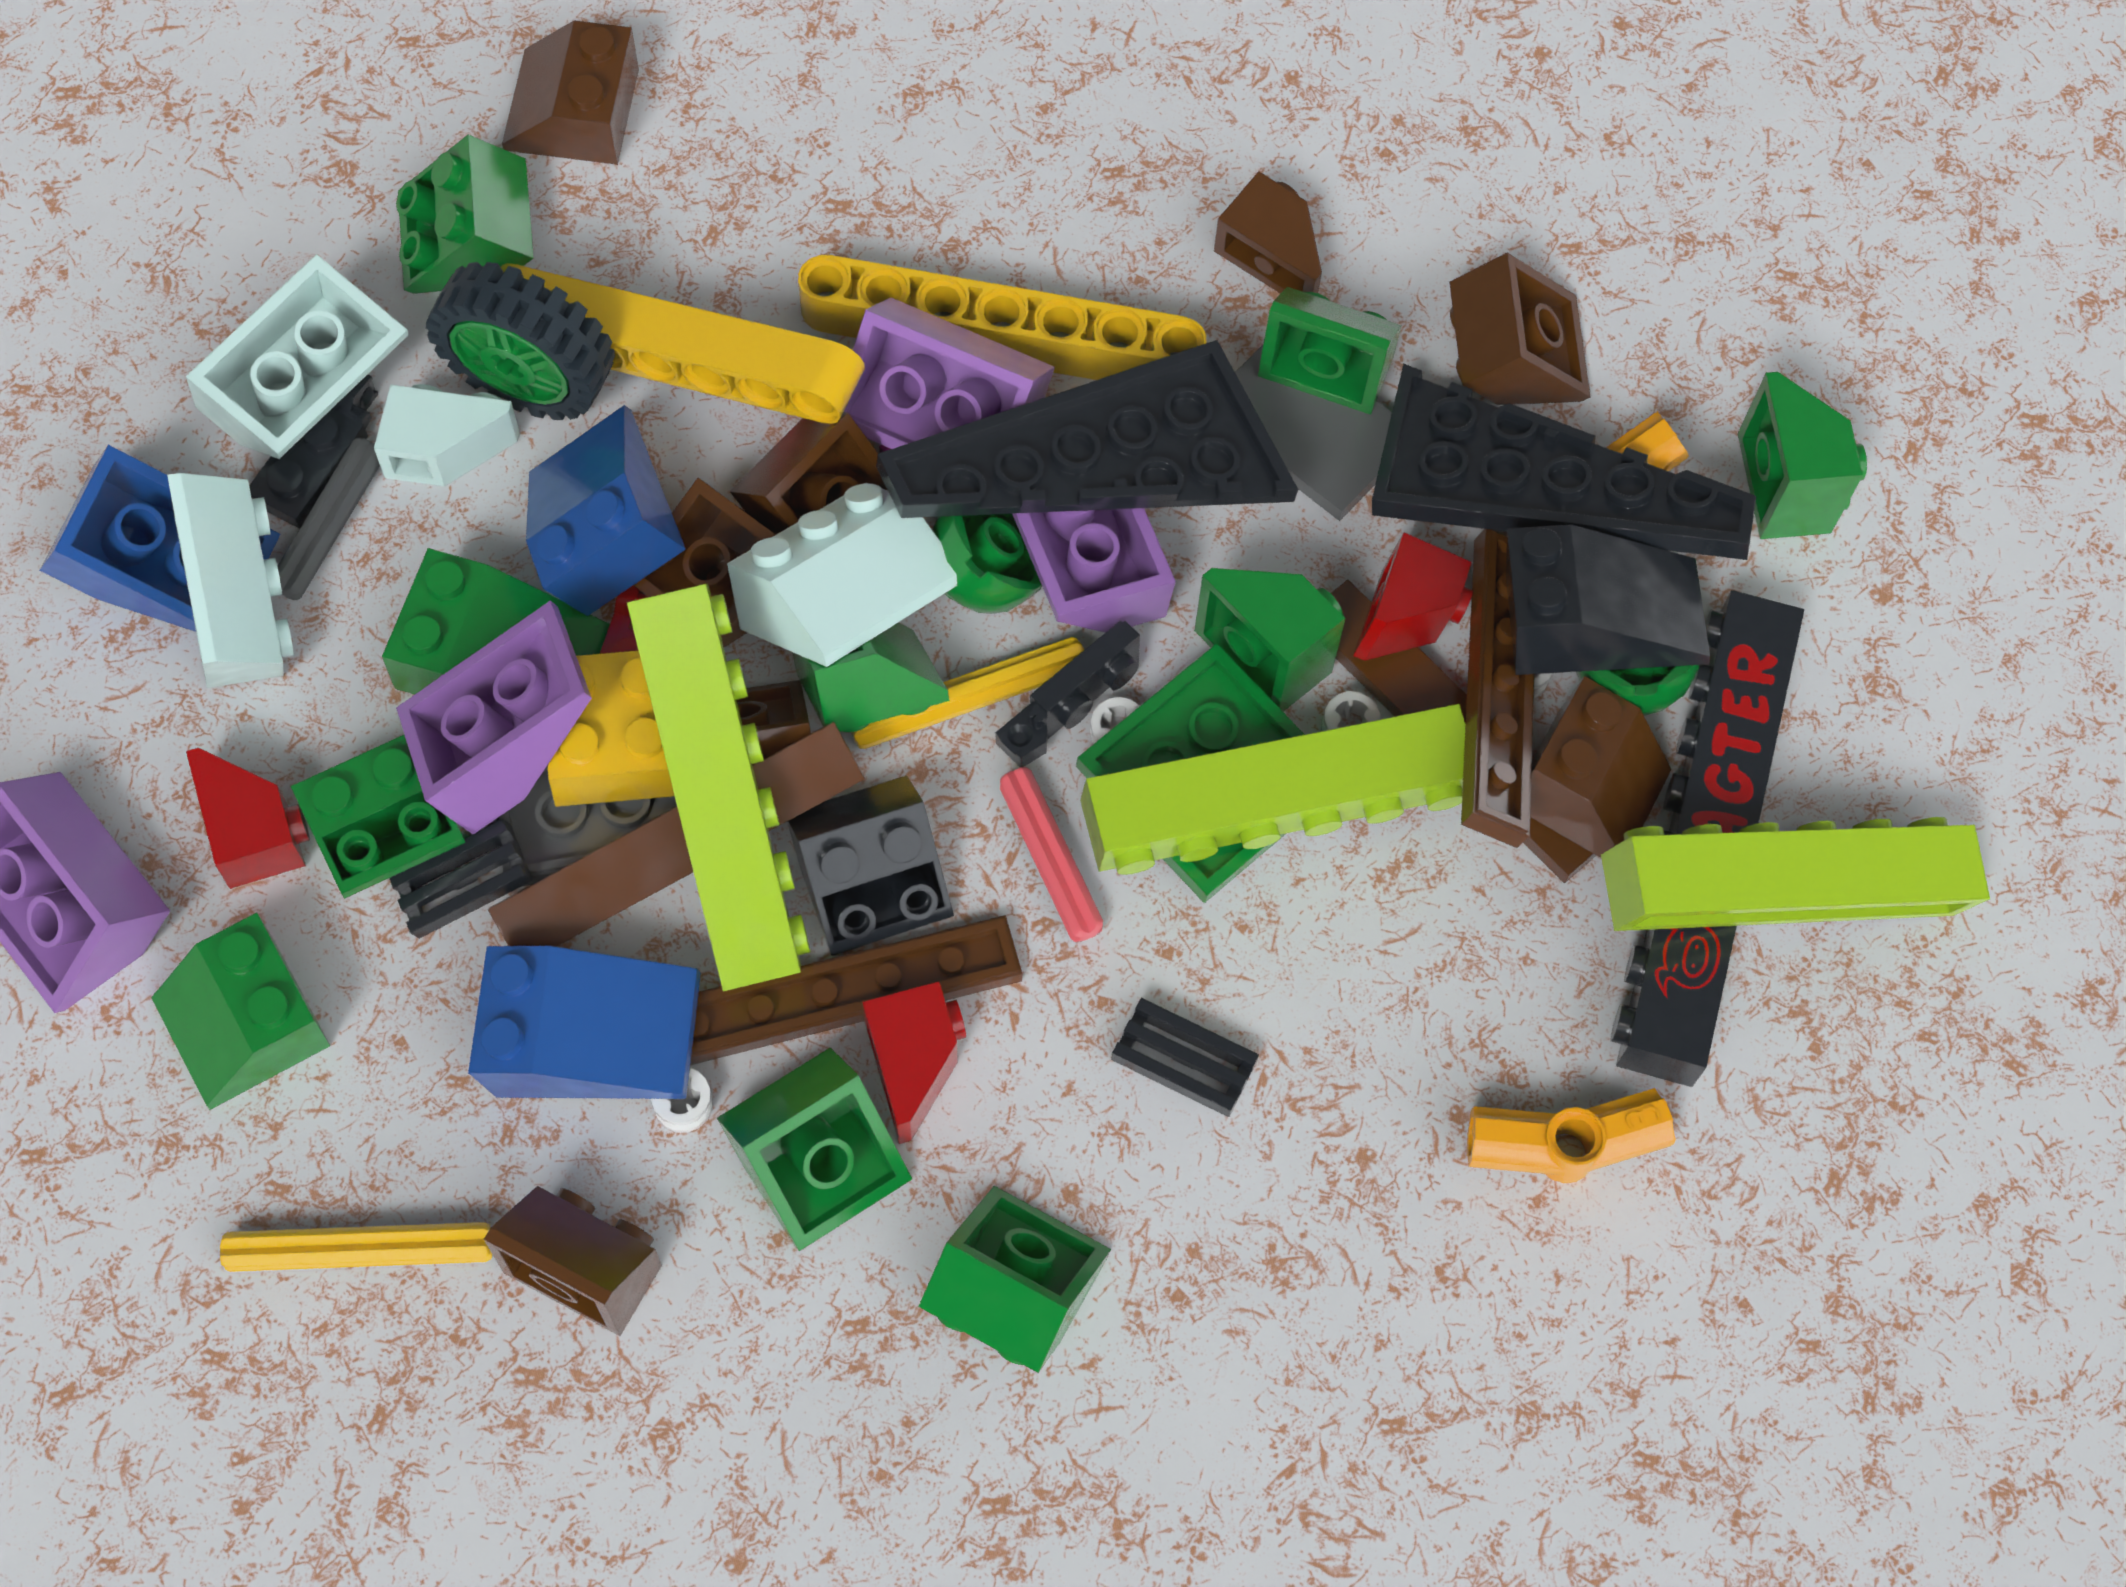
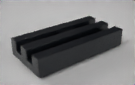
M502 819L465 838L464 844L389 878L393 889L398 891L401 897L397 900L401 911L406 913L409 918L406 924L410 934L420 939L533 881L512 826ZM485 854L484 856H482V857H480V858H478V859H476V860H474V861H472V862H470V863H468V864H466V865H464V866H462V867L456 869L457 867H459V866H461V865H463V864H465V863H467V862H469V861H471V860H473V859H475V858H477V857H479V856ZM510 862L511 869L424 913L422 906L455 889L460 890L476 882L478 877ZM446 874L445 876H443V877H441V878H439V879H437V880H435V881H433V882H431V883H429V884H427V885H425V886H423V887L417 889L418 887H420V886H422V885H424V884H426V883H428V882H430V881H432V880H434V879H436V878H438V877H440V876Z
M1141 997L1132 1019L1128 1021L1120 1042H1117L1112 1052L1111 1060L1230 1117L1258 1061L1259 1054ZM1148 1023L1239 1068L1237 1071L1230 1069L1144 1027V1025ZM1137 1041L1180 1064L1195 1069L1229 1086L1226 1094L1132 1049L1135 1042Z

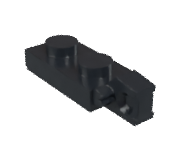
M367 374L280 459L270 456L249 485L252 499L264 497L268 513L299 529L301 528L352 441L358 437L368 438L366 428L372 416H370V412L367 409L378 396V391L375 390L372 382V376Z
M1120 620L1030 695V704L995 732L997 746L1019 767H1024L1046 754L1047 742L1052 735L1063 726L1066 729H1070L1079 724L1090 712L1095 699L1109 688L1113 691L1120 689L1134 676L1139 667L1140 634L1126 621L1122 622Z

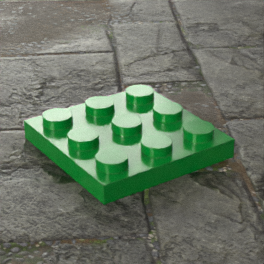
M1216 643L1078 756L1076 767L1086 778H1092L1305 734ZM1242 843L1218 847L1216 854L1193 862H1183L1180 860V856L1164 858L1163 860L1203 903H1206L1275 843L1257 849H1245Z

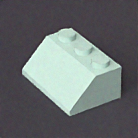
M316 254L186 376L195 407L241 446L280 459L409 335L408 329Z
M188 473L167 475L207 688L284 676L282 658L294 656L287 618L275 620L271 597L282 595L276 558L263 559L259 536L271 535L264 497L251 498L247 479Z
M868 483L849 488L844 496L820 510L804 514L796 524L772 538L756 542L751 550L727 563L740 629L825 667H828L957 586V575L946 560L942 544L924 518H901L889 492L878 485Z

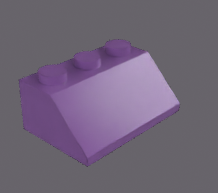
M890 297L865 310L853 351L863 360L865 370L844 412L849 413L867 439L893 449L1045 398L1055 367Z
M1144 508L1013 514L1057 622L1106 633L1120 620L1122 622L1126 621L1133 627L1166 617L1176 581Z
M61 772L0 782V943L54 1013L62 1012L142 956L168 916L170 909Z

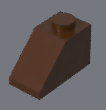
M1258 171L1218 218L1214 252L1280 294L1286 287L1302 292L1318 293L1322 269L1307 201L1299 197L1298 193L1288 184L1279 181L1275 182Z

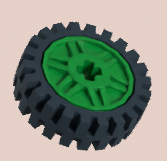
M478 262L469 263L466 268L463 265L457 268L439 294L426 321V329L429 330L427 333L428 340L436 345L434 351L439 358L450 360L447 367L455 374H466L468 377L465 382L471 387L478 389L482 386L488 390V393L511 401L513 409L522 412L523 408L527 407L531 416L544 418L547 413L552 420H563L565 416L571 420L578 418L580 414L584 415L599 394L615 358V350L610 348L612 341L609 335L600 333L603 328L601 323L596 318H585L588 309L578 301L570 304L565 301L568 295L557 286L552 291L544 287L545 280L533 274L529 280L525 279L521 269L508 266L505 272H503L498 263L486 262L484 267Z

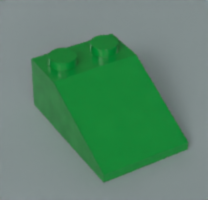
M427 548L382 654V659L394 688L415 695L549 601H552L559 608L576 656L600 654L610 624L591 614L586 616L562 600L487 564Z

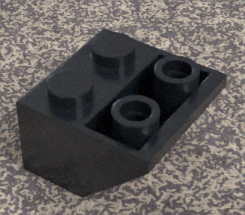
M907 775L824 801L787 821L800 869L831 956L954 916L925 805Z

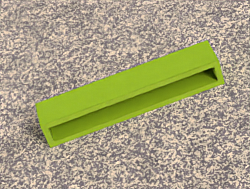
M703 584L627 602L722 990L727 991L801 973L799 955L811 953L802 914L789 917L783 893L795 889L786 851L774 853L768 828L778 826L779 819L771 787L758 790L752 764L763 762L764 759L755 723L742 725L736 701L748 697L739 658L727 661L721 635L732 633L724 595L711 596L708 584Z
M1456 704L1087 778L1080 802L1098 872L1117 869V873L1120 875L1135 874L1150 869L1155 865V860L1180 856V860L1183 862H1193L1216 854L1218 847L1242 843L1245 849H1257L1277 842L1281 838V834L1304 830L1306 836H1320L1339 829L1343 825L1342 822L1365 817L1367 823L1378 824L1398 818L1404 813V809L1427 805L1429 811H1441L1455 807L1462 803L1466 725L1460 705Z
M1945 817L1920 819L1911 822L1907 827H1893L1890 819H1874L1858 823L1852 829H1837L1834 821L1826 820L1801 825L1796 828V831H1780L1778 823L1766 822L1744 827L1738 833H1723L1721 825L1707 824L1688 828L1678 835H1664L1663 827L1647 826L1625 832L1623 834V842L1601 854L1614 931L1955 916L1990 900L1975 825H1948Z

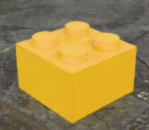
M639 651L576 656L592 699L548 763V780L555 807L674 797Z

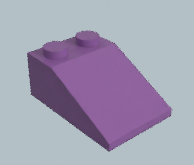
M549 601L396 707L425 801L471 834H475L527 797L592 697L559 608L552 601Z

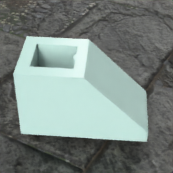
M416 384L412 387L390 385L374 450L385 478L446 486L518 441L520 431L512 402L502 400L496 395L484 392L474 393L471 396L448 393L426 384Z

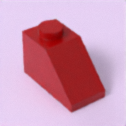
M1403 532L1381 572L1353 656L1366 661L1436 643L1448 621L1459 624L1467 610L1473 590L1465 587V582L1472 562Z
M199 747L186 751L214 863L230 889L306 866L300 843L310 841V835L299 804L288 806L276 784Z
M940 982L862 1002L866 1030L899 1144L912 1141L958 1063L957 1040L967 1037L957 1000L945 1002Z

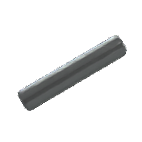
M361 437L352 441L277 567L282 595L291 600L302 598L380 467L374 450L375 443Z

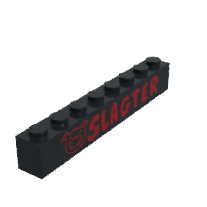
M1731 590L1721 611L1713 609L1709 611L1705 625L1708 646L1710 647V662L1707 665H1699L1695 679L1690 686L1688 699L1698 701L1695 718H1685L1679 735L1676 754L1686 756L1682 775L1673 773L1667 788L1663 809L1673 812L1669 831L1664 830V835L1682 834L1688 828L1707 824L1721 825L1723 833H1738L1744 827L1759 823L1805 609ZM1737 926L1646 930L1643 947L1633 946L1626 966L1624 982L1634 985L1630 1005L1620 1004L1611 1032L1610 1041L1621 1044L1616 1062L1617 1067L1688 1087L1694 1086L1707 1068Z

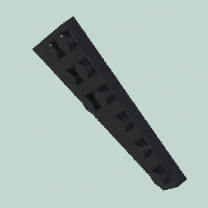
M1218 340L878 453L876 465L901 518L1294 502L1299 490Z
M1403 363L1372 496V516L1507 531V528L1574 525L1667 551L1747 560L1756 496L1689 470L1674 474L1647 463L1648 455L1626 447L1622 454L1595 444L1596 436L1516 405L1508 403L1500 407L1493 406L1472 398V389L1454 382H1451L1448 388L1422 379V370Z

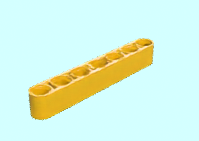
M818 255L807 260L798 272L801 315L805 323L814 330L857 338L865 310L891 297L931 315L938 312H949L952 315L934 316L1055 367L1053 373L1099 380L1170 356L1169 353L1182 352L1207 343L1203 327L1195 320L1185 316L846 257ZM821 292H833V293H835V294H832V295H829V296H820V295H817V294H819V293H821ZM996 322H1006L1011 325L1006 327H998L992 324ZM1055 332H1064L1069 334V336L1056 337L1051 334ZM1113 342H1122L1128 344L1129 346L1114 347L1110 344Z
M507 263L501 266L503 272H505L508 266L521 269L523 277L529 280L532 274L545 280L544 287L552 291L557 286L568 295L565 301L569 304L578 301L588 309L585 318H596L603 326L600 333L608 334L612 341L610 348L615 350V358L611 370L821 423L832 424L837 423L841 418L865 370V364L857 353L847 346L832 340L517 264Z

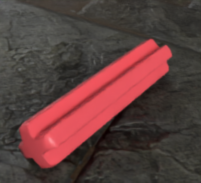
M1020 767L1006 773L1000 778V790L1071 940L1082 942L1095 937L1102 932L1103 919L1032 771L1027 767Z

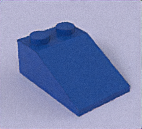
M625 405L529 471L526 543L544 590L586 616L601 608L686 549L632 410Z
M108 444L93 465L39 571L97 600L196 632L168 476ZM270 529L271 535L259 536L263 559H269L281 535Z
M487 946L468 1074L496 1098L686 1099L701 972L697 968L554 946Z

